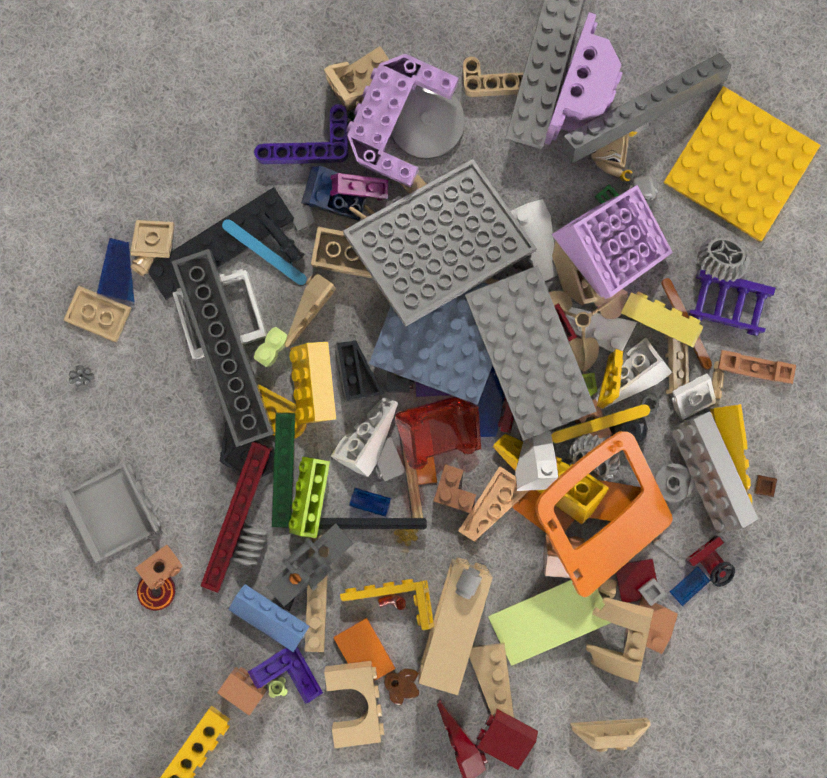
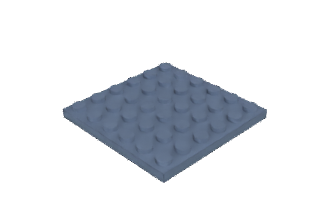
M480 283L406 327L392 306H390L369 364L478 405L493 365L465 294L489 284Z

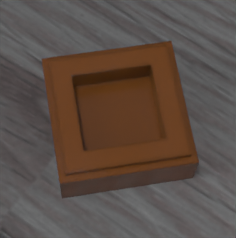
M757 475L754 494L774 498L777 479Z

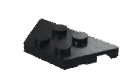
M227 420L225 422V432L219 461L240 476L252 442L236 447ZM272 450L262 477L274 471V452Z

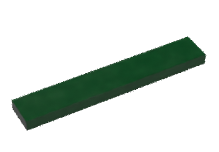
M276 412L271 527L289 528V521L291 519L295 413Z

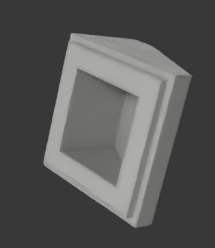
M309 205L291 213L294 217L293 221L297 231L315 225Z

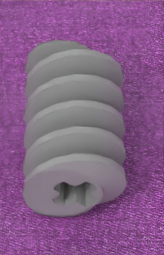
M247 524L249 528L243 529L247 536L240 537L245 542L238 543L242 551L235 552L240 558H233V561L246 566L258 564L254 557H260L261 555L256 550L263 549L259 542H265V538L261 535H267L268 532L261 527Z

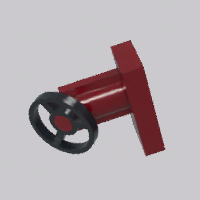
M714 536L686 558L691 566H695L700 562L709 573L710 581L717 587L727 585L735 575V567L730 562H724L716 552V549L724 543L720 536ZM727 565L731 566V569L725 568L727 567ZM727 574H730L726 581L719 583V581L725 578Z

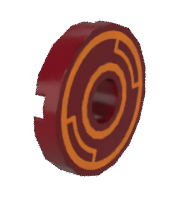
M168 577L164 580L165 583L160 587L161 595L158 597L152 595L151 589L141 579L136 590L137 598L141 605L153 611L163 610L168 607L174 600L176 592L175 583L172 578Z

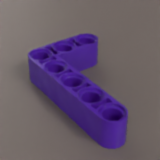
M336 104L330 109V142L259 144L254 149L256 159L261 164L341 163L346 161L349 154L348 132H346L348 127L346 108L341 104ZM336 112L344 113L343 117L339 119L335 118L334 114ZM338 130H342L344 132V135L342 137H336L334 136V133ZM319 149L326 151L322 157L316 156V152ZM343 149L345 152L342 156H336L335 151ZM281 150H286L287 155L285 157H278V153ZM299 150H305L306 155L304 157H298L297 152ZM261 151H268L267 157H259Z

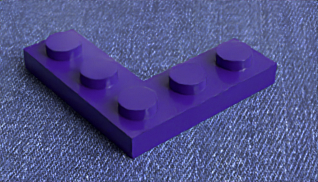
M285 647L247 671L257 689L287 671L305 704L323 693L298 647H296L294 652Z

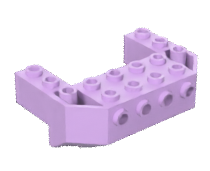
M403 54L382 62L378 68L373 69L370 77L372 82L370 86L365 87L362 94L364 97L362 104L358 103L354 112L356 114L354 122L350 121L346 132H348L347 136L359 165L411 188L419 169L387 154L385 146L411 89L415 90L417 85L451 100L459 83V78L412 56Z

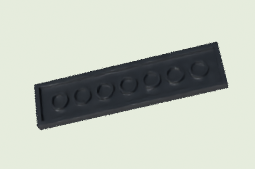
M275 187L171 251L170 258L161 257L152 263L148 273L165 300L173 297V292L181 288L172 261L209 249L213 254L217 268L249 249L223 229L222 224L225 220L233 221L258 241H262L271 235L257 219L266 211L280 228L293 221L294 217Z

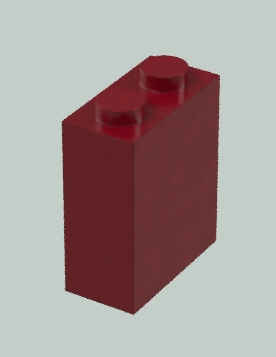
M496 709L493 715L490 714L485 722V729L481 728L476 737L478 739L477 748L519 770L537 741L538 730Z

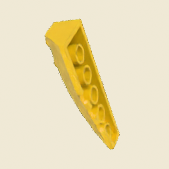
M738 404L711 408L709 410L752 503V495L747 491L750 489L751 481L748 474H746L749 460L744 455V450L748 449L742 406Z
M504 434L493 445V448L516 471L523 441ZM555 456L558 477H560L573 463L569 465L562 462L561 458ZM587 474L555 505L580 524H583L593 514L609 488L590 474ZM546 489L537 491L542 494Z

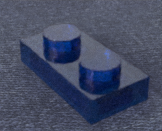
M354 488L349 506L386 517L391 498Z

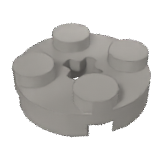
M680 464L664 465L655 474L654 479L666 501L679 502L692 492L693 478L688 469ZM673 477H675V480L678 482V486L675 485L674 488H671V485L668 484L669 480H672Z

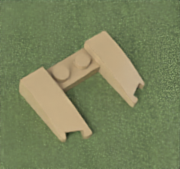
M604 597L602 601L605 604L601 610L595 607L592 615L629 630L624 653L587 644L586 650L591 652L593 657L591 664L613 675L638 682L654 609Z

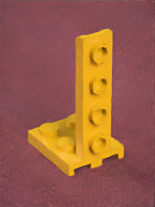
M413 579L401 580L402 584L394 585V582L382 583L383 587L375 588L374 584L364 586V590L357 591L356 587L345 589V593L340 594L342 601L416 590L414 604L419 609L417 624L421 626L422 630L434 627L427 580L413 582Z

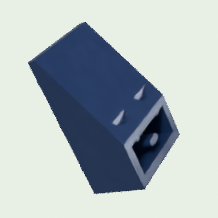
M323 166L311 167L301 204L360 221L361 218L349 210V207H353L362 213L367 197L343 194L330 195V191H332L331 175L338 172Z

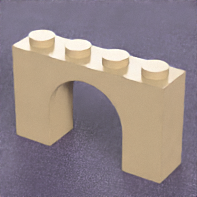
M372 661L325 666L324 674L327 691L354 689L362 693L368 702L367 711L360 718L333 723L334 748L380 743L381 735H385L384 724L379 722V716H382L381 704L377 705L376 698L380 697L379 686L374 684V679L377 678L376 667H372Z

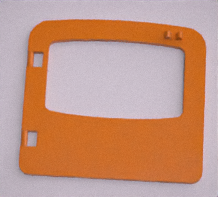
M625 431L617 432L579 459L538 497L535 506L540 523L545 528L547 536L564 569L569 574L575 590L582 597L591 595L669 527L673 521L672 514L635 437ZM623 450L641 486L640 494L602 530L573 549L554 513V505L597 466ZM552 520L555 526L552 530L547 523ZM576 569L580 574V577L577 579L573 573Z

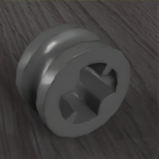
M653 395L643 397L641 405L647 403L646 399L649 398L650 401L654 400L655 405H652L653 408H650V412L657 410L659 407L657 397Z

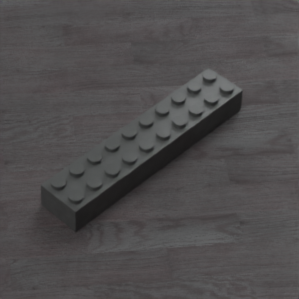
M207 249L172 261L236 447L275 434L212 252Z

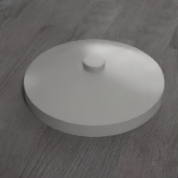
M417 85L415 90L411 89L391 136L396 145L412 157L419 159L441 157L450 152L462 136L464 129L462 106L454 94L450 100Z

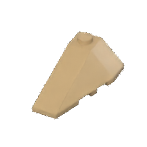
M318 273L315 276H310L305 283L307 286L285 342V346L289 349L336 291L334 284Z

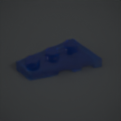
M109 238L97 294L135 303L129 242Z

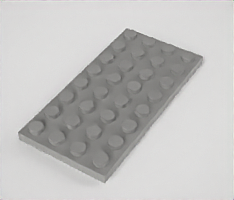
M538 266L465 294L522 440L596 412Z

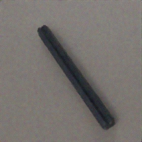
M320 518L318 529H330L336 523L340 529L425 530L427 528L426 518Z

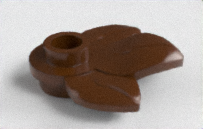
M404 668L399 673H390L386 676L384 686L389 691V698L394 704L401 706L404 698L413 699L419 696V689L413 683L419 674L416 670ZM397 680V684L392 686V681Z

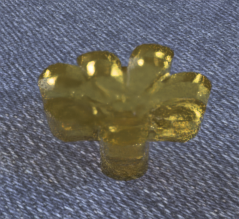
M395 529L394 535L399 536L396 541L399 544L404 541L406 546H410L411 540L414 542L418 540V536L415 533L419 529Z

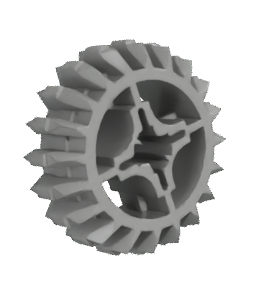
M720 235L718 238L715 236L711 239L707 238L701 244L697 258L698 264L701 265L700 269L706 270L705 274H711L712 278L716 277L719 281L724 279L728 282L729 280L735 281L740 279L747 272L750 264V254L746 252L747 248L741 247L742 243H736L735 239L730 240L728 236L723 238Z
M590 433L587 436L582 435L578 437L569 450L568 457L571 459L570 463L575 464L588 452L605 441L604 438L601 439L598 435L593 437ZM618 452L608 458L589 474L597 480L607 481L609 478L612 479L620 468V453Z

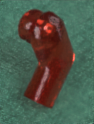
M396 593L377 599L380 608L389 604L396 607L397 610H404L406 607V600Z

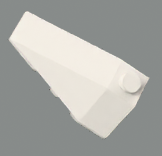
M543 199L511 210V213L537 248L536 252L531 254L532 267H539L544 282L558 276L552 257L554 239L551 235L553 233L551 215Z
M644 338L628 351L627 355L629 358L622 365L619 397L612 404L658 384L673 373L647 338ZM601 385L597 389V392L592 395L597 402L599 398Z
M550 430L524 440L515 472L517 491L544 490L558 478Z

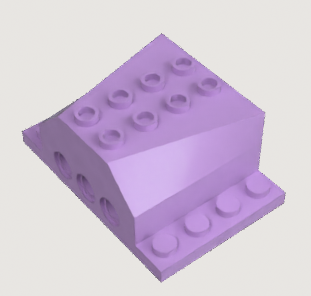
M589 12L546 133L545 144L550 145L552 140L556 141L560 129L572 132L607 113L615 97V90L623 73L620 72L621 63L610 41L594 35L598 24L594 22L596 14Z
M638 185L592 208L551 234L598 296L605 299L612 297L673 253Z

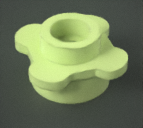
M279 677V679H274L267 683L271 698L287 694L288 690L285 688L286 679L284 677Z

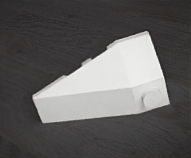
M383 397L367 413L368 419L364 423H357L354 426L356 432L349 439L346 436L341 439L331 457L356 473L369 477L380 458L398 403Z

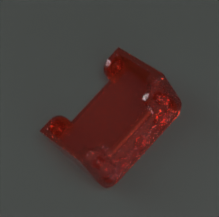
M451 397L395 414L396 426L408 465L415 470L423 469L428 464L427 458L456 449L464 454H472L474 451L481 449L479 407L474 403L458 397Z

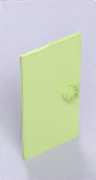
M569 580L488 616L500 643H505L506 656L511 666L610 624L611 622L592 615L595 607L601 610L605 605L602 602L603 599L598 588L588 597H582L575 590L572 580Z

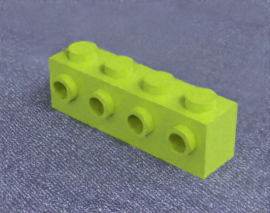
M302 456L299 464V477L295 486V499L292 503L293 511L289 521V533L317 538L330 461Z

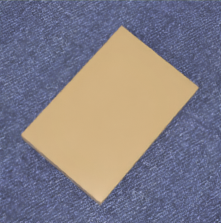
M78 286L63 321L117 343L132 308Z

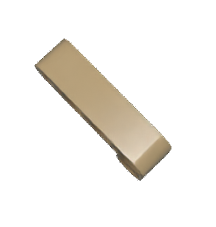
M468 57L463 62L462 70L464 92L469 97L516 95L523 72L481 75L479 60L475 57ZM471 64L474 65L476 69L474 71H469L466 67ZM507 81L514 82L515 86L509 88L506 86L505 83ZM488 82L495 83L496 87L490 89L486 86V84ZM470 83H474L477 85V88L475 90H471L467 87V85Z

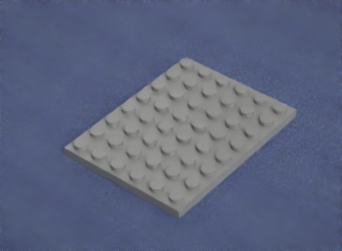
M474 159L343 230L344 236L405 327L537 250L534 243Z

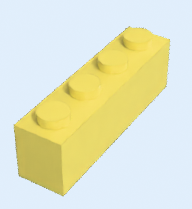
M631 292L621 312L623 315L692 348L694 347L703 329V326L699 324L700 320L692 316L689 319L682 316L683 312L672 308L670 311L664 308L666 304L655 300L653 303L647 300V295L641 292H637V294Z

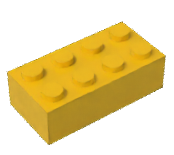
M328 342L305 343L290 348L289 358L293 369L291 377L294 381L295 390L293 396L296 400L297 409L295 415L298 424L335 420L336 412Z

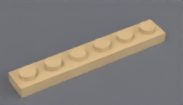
M317 535V538H312V537H310V539H311L312 542L314 543V542L317 541L322 535ZM322 546L319 549L320 556H329V548ZM312 548L309 549V557L315 553ZM328 575L317 584L318 587L314 591L309 585L307 587L306 624L310 626L305 633V651L324 652Z

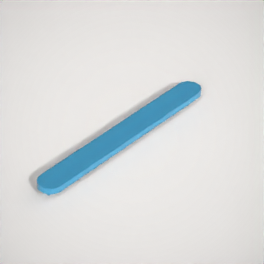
M225 220L222 227L225 231L299 285L306 283L307 278L303 273L233 221Z

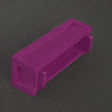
M342 173L331 175L332 191H330V195L343 194L375 198L377 201L388 199V180Z

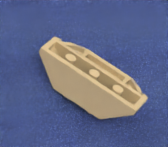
M555 241L552 257L563 292L567 293L581 305L598 301V294L558 242Z
M648 718L570 723L572 731L590 747L599 752L608 751V748L627 750V747H633L651 726Z

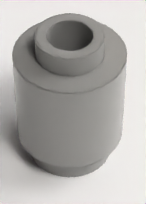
M472 567L463 569L456 584L457 589L455 593L466 599L474 596L482 580V577L479 575L480 571Z

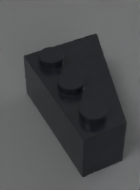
M357 341L336 343L335 351L344 402L384 395Z

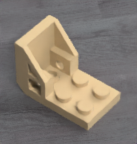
M381 46L351 65L348 62L329 65L324 69L326 81L347 112L355 109L358 103L362 104L364 99L362 94L365 87L370 86L372 82L370 77L373 69L378 68L380 63L389 60Z

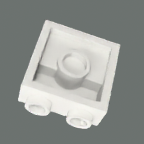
M707 373L672 391L674 409L682 420L716 403L712 381Z

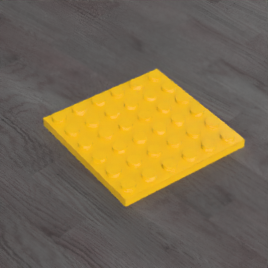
M723 86L663 183L761 242L821 145Z

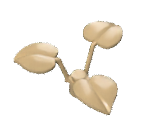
M621 289L607 299L598 296V301L594 302L598 307L589 314L580 312L577 315L569 312L572 307V300L567 293L563 291L549 292L553 304L559 303L565 315L574 317L576 325L582 329V339L575 338L569 343L581 371L588 370L595 363L599 354L597 340L592 337L585 339V327L591 323V316L600 311L601 315L606 319L619 317L626 304L627 291Z

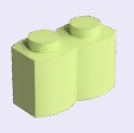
M277 327L272 328L265 338V343L257 348L254 359L267 368L273 365L278 357V352L285 348L288 335Z

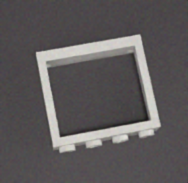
M240 269L232 271V274L228 276L221 274L223 286L244 280L259 330L241 335L244 345L266 338L267 332L248 272ZM179 288L176 292H173L175 303L192 359H200L205 356L202 348L198 349L184 305V296L181 288Z

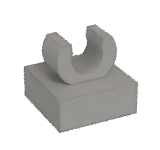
M654 578L638 589L650 606L666 595Z

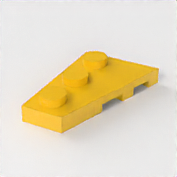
M615 349L608 356L597 407L604 409L619 397L623 351Z

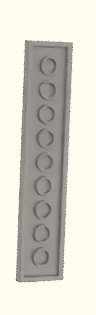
M543 0L505 138L542 150L583 0Z

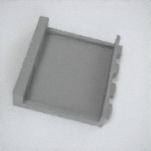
M123 461L120 465L61 493L94 562H98L161 530L159 527L161 521L157 515H153L151 508H153L149 498L145 499L142 492L144 487L140 481L136 480L134 476L136 471L131 463L128 464L127 461Z

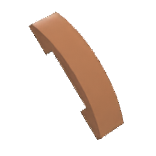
M721 350L718 369L739 375L793 384L796 365Z

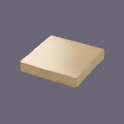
M136 220L130 251L131 256L170 258L174 222Z

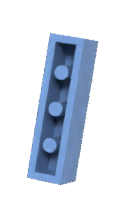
M245 584L235 596L228 609L292 652H294L310 627Z

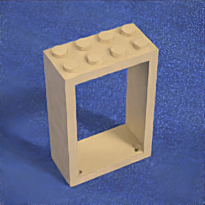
M457 557L456 560H451L434 617V627L430 630L419 667V684L458 695L493 578L486 565L475 563L473 566L468 563V560ZM472 567L480 571L479 575L482 577V580L475 595L471 596L470 599H466L455 593L457 589L456 584L463 569Z

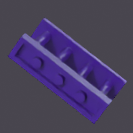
M699 269L697 271L696 279H700L701 287L695 310L690 309L687 311L689 316L700 320V322L704 319L747 330V334L758 336V333L765 332L766 328L758 327L764 301L767 297L774 295L775 287L744 279L729 280L728 282L721 279L719 281L716 277L712 278L711 274H705L706 270ZM711 283L719 284L720 290L714 314L711 315L702 311L708 287ZM730 287L737 289L738 292L732 320L721 317L727 290ZM749 292L755 293L757 297L751 325L740 322L746 294H749Z

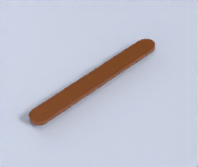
M669 278L663 279L661 285L672 307L683 312L682 316L689 319V315L672 281ZM698 337L693 350L701 366L707 370L712 367V361L700 337Z

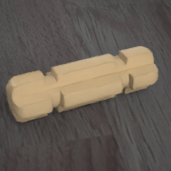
M719 361L714 363L715 372H713L712 377L715 399L722 397L721 388H723L724 381L723 370L718 369Z

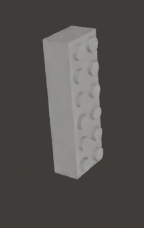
M711 412L689 418L670 427L717 534L744 528L758 520Z

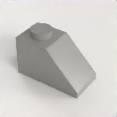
M392 437L387 438L377 463L378 468H375L379 479L383 478L384 481L406 473Z

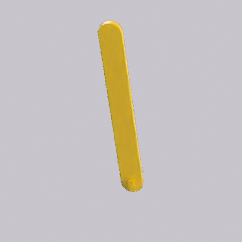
M643 404L555 431L551 434L552 442L560 443L647 416L650 413V408L648 405Z

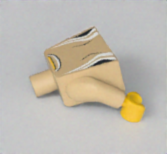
M632 131L593 152L591 158L596 163V166L607 174L620 177L624 182L630 181V179L625 178V173L632 174V171H622V169H625L629 136L632 137L638 132Z

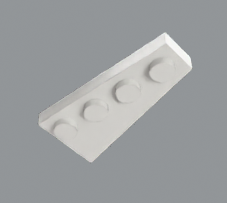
M573 307L569 310V312L576 315L580 312L591 313V311ZM596 313L591 316L589 326L585 327V339L589 337L595 338L599 347L611 353L615 349L623 351L637 322L621 318L606 319L601 314ZM566 314L575 334L582 337V329L576 325L575 318Z

